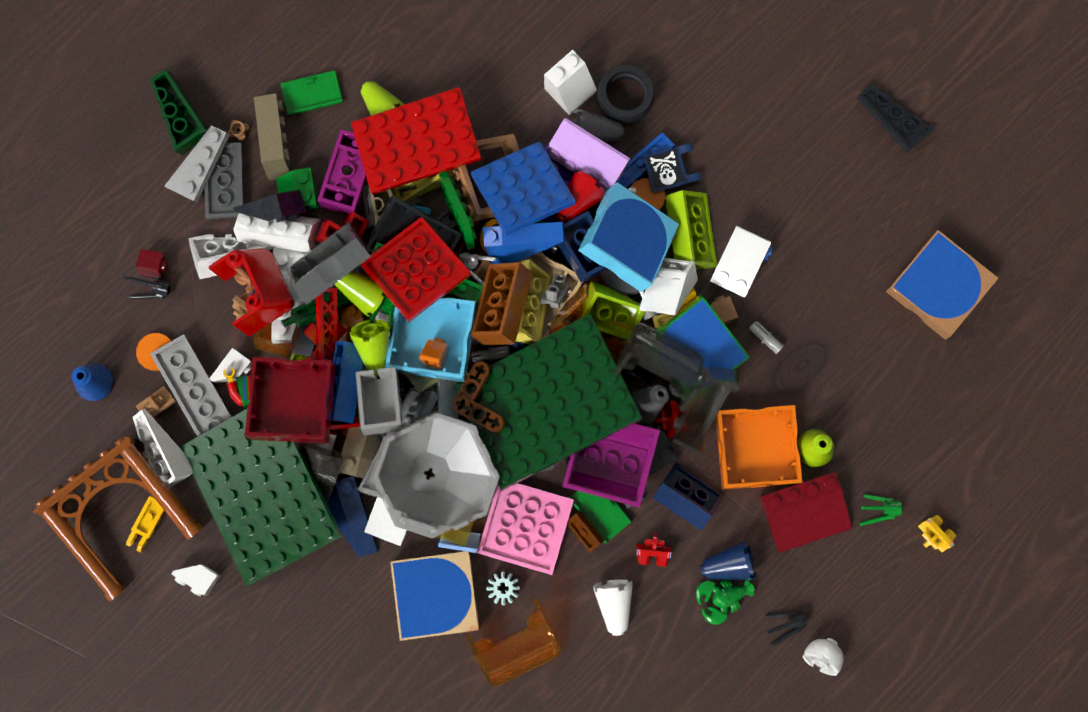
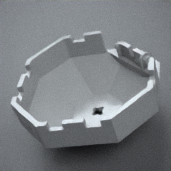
M433 412L383 437L370 476L396 527L435 538L450 529L458 530L468 525L469 522L487 515L500 476L490 460L491 457L482 443L475 425ZM431 468L434 477H430L428 480L424 471H428Z

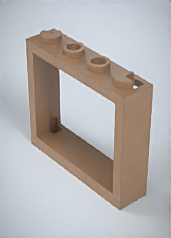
M514 134L477 140L479 150L502 146L505 156L519 151ZM466 166L454 168L453 178L457 181L461 198L472 221L494 218L495 216L490 207L480 209Z

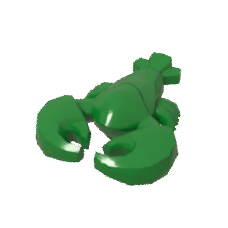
M709 580L701 582L697 586L695 593L698 603L702 604L703 595L706 596L704 600L706 603L710 599L712 592H714L713 603L721 608L718 610L713 607H707L712 612L711 615L704 608L701 609L705 620L713 625L724 623L729 607H731L730 611L733 613L741 607L738 600L746 594L750 597L754 596L753 591L755 589L749 580L744 582V586L733 587L730 580L720 581V585L723 588Z

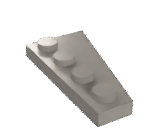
M211 125L164 187L198 202L230 134Z

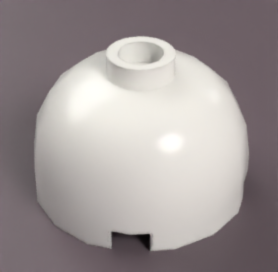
M827 638V640L816 639L807 646L803 659L812 667L814 663L821 668L820 672L836 676L842 668L844 654L840 647L837 646L838 643L831 638Z

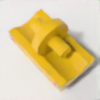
M938 515L928 518L920 523L918 527L923 531L922 536L926 539L923 543L925 547L931 545L935 550L938 548L941 552H944L954 545L953 540L956 534L950 529L944 532L940 529L943 520Z

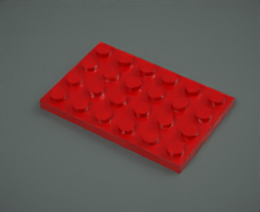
M460 87L351 122L372 195L482 160Z

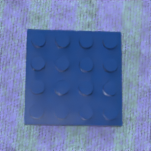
M540 141L471 171L473 180L506 236L575 205V199Z

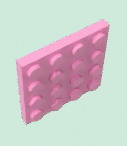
M518 483L502 491L497 484L477 553L552 575L574 500Z

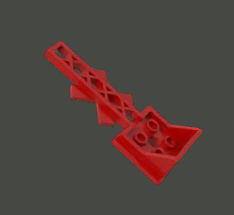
M328 288L324 291L330 292V300L327 303L323 300V293L316 297V326L311 323L304 331L317 346L308 358L310 360H325V357L333 362L336 341H339L348 331L338 322L337 288ZM326 312L330 314V320L327 323L324 320ZM356 414L353 423L331 420L330 430L361 427V424Z

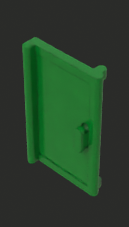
M335 70L280 83L288 116L343 103Z
M580 491L568 497L574 500L573 505L578 511L581 510L605 540V544L632 522L616 501Z

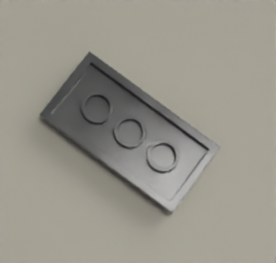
M242 143L225 144L205 186V218L207 220L237 218L239 212H235L233 207L244 204Z

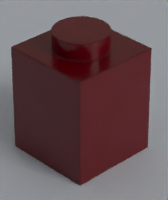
M140 249L136 262L139 275L162 278V274L166 272L168 266L164 254Z

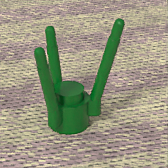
M385 296L377 310L371 315L369 321L372 323L382 309V313L389 316L388 324L389 327L391 326L390 340L394 327L393 316L395 306Z
M863 494L864 498L886 503H883V505L861 506V509L883 510V513L887 515L860 522L861 526L901 516L902 505L899 500Z

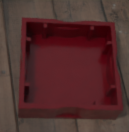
M253 357L250 377L251 397L247 407L245 436L250 440L329 444L336 365L331 360L302 359L290 361L281 358Z

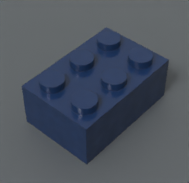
M588 211L564 224L565 242L558 244L581 284L608 270V268L599 265L578 251L588 229L594 222Z

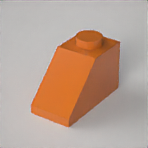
M428 339L419 359L425 366L443 370L449 346L442 339Z

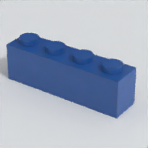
M336 341L333 356L336 372L331 420L353 423L356 416V403L358 399L356 372L362 371L363 361L354 343Z

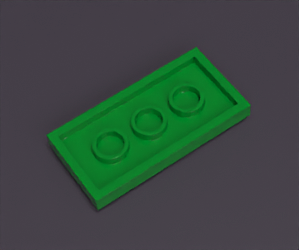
M446 171L439 173L443 196L459 232L462 234L461 236L467 249L475 248L474 239H476L474 229L471 228L474 226L470 215H466L468 213L464 202H460L461 195L458 189H454L455 182L453 177L448 176Z

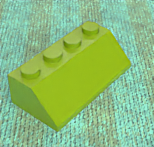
M681 190L665 196L668 217L679 224L671 242L674 259L695 262L696 270L717 267L707 193Z

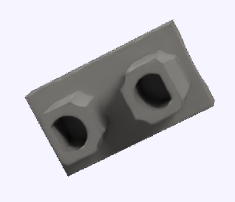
M556 274L541 297L540 303L549 304L551 308L561 307L564 303V298L568 294V290L571 289V283L566 282L567 277Z

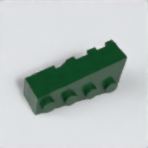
M164 69L152 77L150 82L157 102L160 105L162 117L165 119L174 151L183 155L197 145L209 128L174 75Z

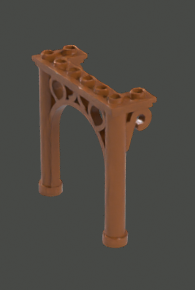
M134 435L121 437L115 442L116 447L111 451L108 448L99 454L100 459L94 463L92 460L83 467L84 472L80 475L77 473L67 479L69 482L64 487L60 485L51 492L53 496L49 497L48 495L35 504L37 508L33 510L35 514L41 515L104 591L106 594L104 596L109 602L124 591L125 588L86 542L81 528L85 507L96 493L107 486L117 483L139 485L154 497L187 540L203 529L202 525L193 519L134 446L136 443ZM119 454H121L123 458H116V457H117ZM116 462L122 463L125 467L122 477L115 478L109 474V468ZM105 466L104 475L109 481L105 482L104 479L94 480L91 478L92 475ZM130 466L140 479L127 477ZM83 482L86 485V490L83 494L84 500L79 494L71 493ZM69 498L78 500L79 507L77 512L67 513L64 511V502ZM76 517L75 530L67 522L66 518Z

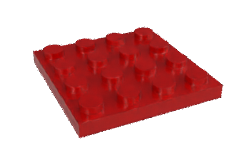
M420 217L360 264L408 322H411L471 276V272L423 217Z

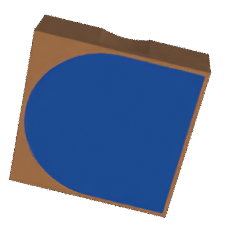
M937 230L886 292L905 308L916 313L926 325L946 340L957 330L997 281L998 277Z

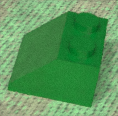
M311 168L292 170L276 178L278 193L300 190L306 212L319 210L315 176Z

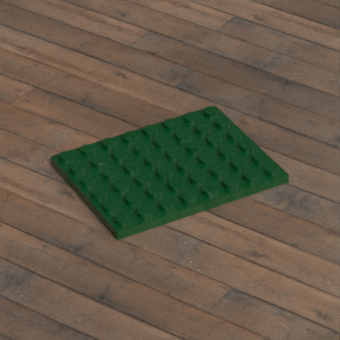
M589 314L489 366L491 369L490 377L476 403L504 418L506 425L503 431L494 433L469 419L468 421L476 426L479 432L478 435L491 457L490 460L500 476L497 484L500 490L503 491L643 418L592 315ZM484 369L479 371V375L485 373ZM473 376L472 379L476 380L479 383L481 382V380H479L478 377L475 378ZM464 382L452 385L456 395ZM475 383L467 386V391L470 394L474 393L477 389ZM465 401L463 403L460 402L462 408L470 412L471 408L464 404ZM478 409L474 413L476 420H480L484 416L482 409ZM488 417L487 421L494 425L493 429L495 426H500L499 419L494 421Z
M247 409L182 445L180 448L187 456L193 468L196 482L247 587L343 536L298 442L248 439L245 436Z

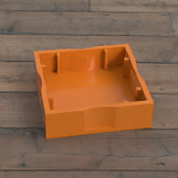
M795 405L767 407L759 410H720L715 413L722 490L797 485L802 483L800 455L797 449L798 431Z

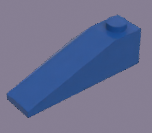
M564 222L531 224L507 236L500 226L483 228L484 247L490 257L496 258V261H491L492 264L517 263L536 253L565 242Z

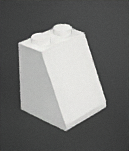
M573 50L544 74V89L569 115L597 91L585 62Z

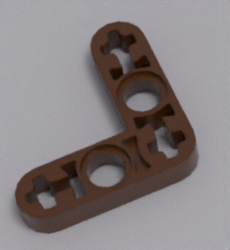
M477 362L472 366L455 397L453 409L458 414L494 433H500L506 425L504 418L476 403L491 374V369L486 363ZM483 368L485 373L479 375L477 369ZM473 376L475 378L478 377V379L481 380V382L479 383L476 380L472 379ZM475 383L477 386L476 391L471 394L468 393L467 386ZM465 401L464 404L471 408L470 412L464 408L460 410L458 404ZM478 409H482L484 412V416L480 420H476L474 417V413ZM488 417L494 421L499 419L500 426H495L493 429L494 425L487 421Z

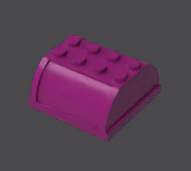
M632 424L571 455L563 487L640 508L660 430Z

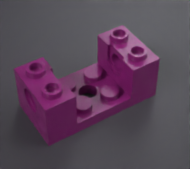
M340 129L318 202L322 208L345 215L354 212L359 215L363 203L361 192L366 180V174L354 133ZM347 166L353 168V172L350 175L343 174V169Z

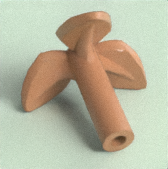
M243 266L235 269L238 272L234 276L235 280L241 285L248 284L245 288L247 293L255 291L246 269Z

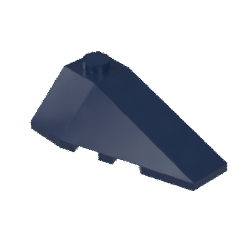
M352 476L321 487L320 490L340 531L358 557L378 552L374 536L364 532L369 519L361 491L358 490L357 478Z

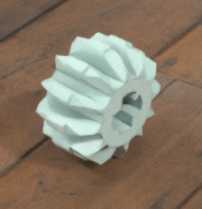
M501 572L502 579H499L498 575L494 574V578L497 581L488 580L489 583L494 585L493 587H487L488 591H494V593L489 595V598L496 595L494 603L497 604L500 598H502V605L506 603L505 598L512 603L513 600L510 595L518 597V594L514 593L513 590H520L519 586L513 587L512 584L517 583L518 580L514 579L510 582L509 580L512 578L511 573L507 579H505V572ZM501 583L509 586V590L505 591L506 594H502L498 590V586H501Z

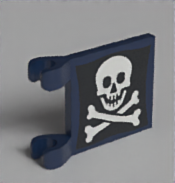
M691 143L642 157L652 193L701 179L700 172L686 175L681 154L693 150Z

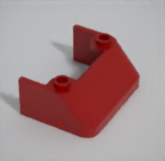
M268 249L233 250L209 266V270L225 282L238 274L235 269L241 266L246 268L256 292L246 300L248 312L232 322V324L249 337L290 311L294 306V298L273 253Z

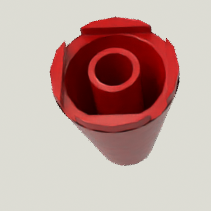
M576 171L567 186L575 199V205L556 213V220L567 223L580 216L603 199L605 195L604 189L602 187L598 188L595 185L597 181L583 171Z

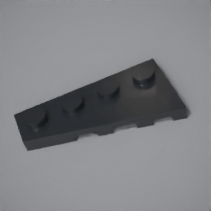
M872 84L856 98L907 153L935 129L932 125L928 126L922 122V119L917 115L913 116L906 111V108L901 104L897 105L894 103L891 97Z

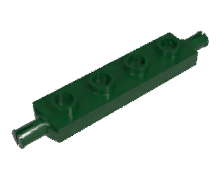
M337 289V311L353 303ZM330 293L323 295V300L326 303L330 300ZM316 299L307 305L303 304L292 309L291 316L281 320L283 327L285 328L295 323L301 328L315 322Z

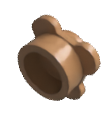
M233 120L228 131L229 137H236L243 141L246 138L245 133L249 130V125Z

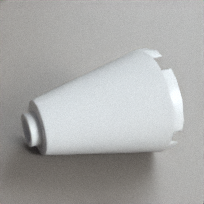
M626 579L608 580L605 585L599 582L593 586L607 630L614 636L623 635L624 631L628 630L633 584L632 581L628 583Z

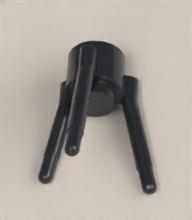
M123 276L125 280L153 286L152 292L156 293L130 295V299H163L164 296H168L170 293L171 282L165 278L151 276L148 277L157 281L150 282Z
M793 610L790 612L766 614V618L790 616L787 618L788 623L767 630V634L787 627L793 629L770 644L771 647L802 631V628L807 626V621L802 611L796 613Z

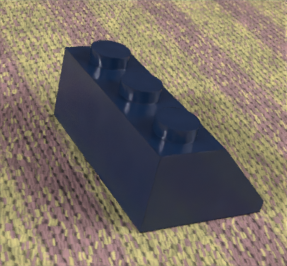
M675 463L656 491L653 499L702 530L714 514L724 494L678 463Z

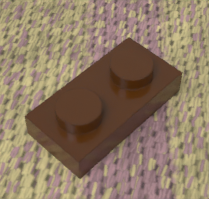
M581 510L568 520V527L589 553L605 541Z

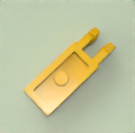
M150 495L126 541V545L131 547L138 534L143 536L137 546V551L142 552L148 539L151 538L165 512L153 496Z

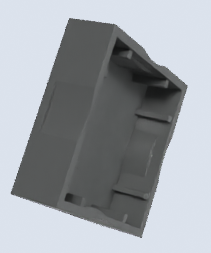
M349 222L287 268L288 275L291 277V286L306 305L371 257L363 240Z

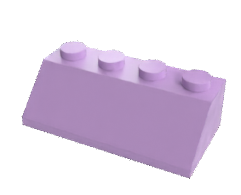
M566 118L562 121L546 150V153L552 160L557 161L574 173L576 171H583L597 181L595 185L598 188L602 187L605 192L620 180L630 160L626 155Z

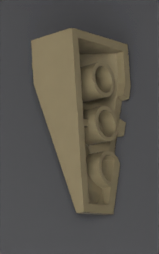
M357 401L356 414L360 421L359 402ZM361 427L349 428L337 472L364 479L381 445L377 434L364 436Z

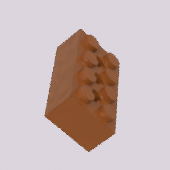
M520 262L489 264L471 331V336L483 345L516 343L533 274L532 271Z

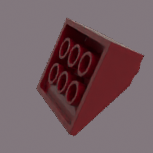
M836 472L759 497L778 553L852 529L843 491Z

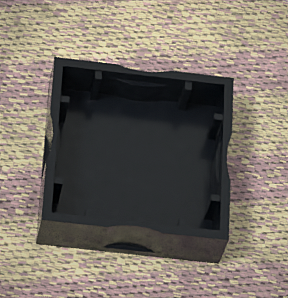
M392 195L365 246L371 255L376 242L385 245L420 217L424 218L452 251L462 234Z

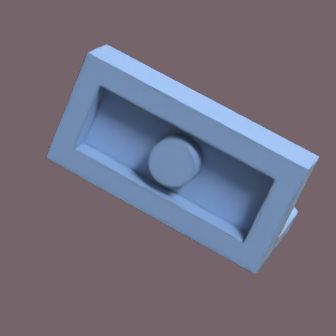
M450 529L441 534L438 547L477 553L481 534Z

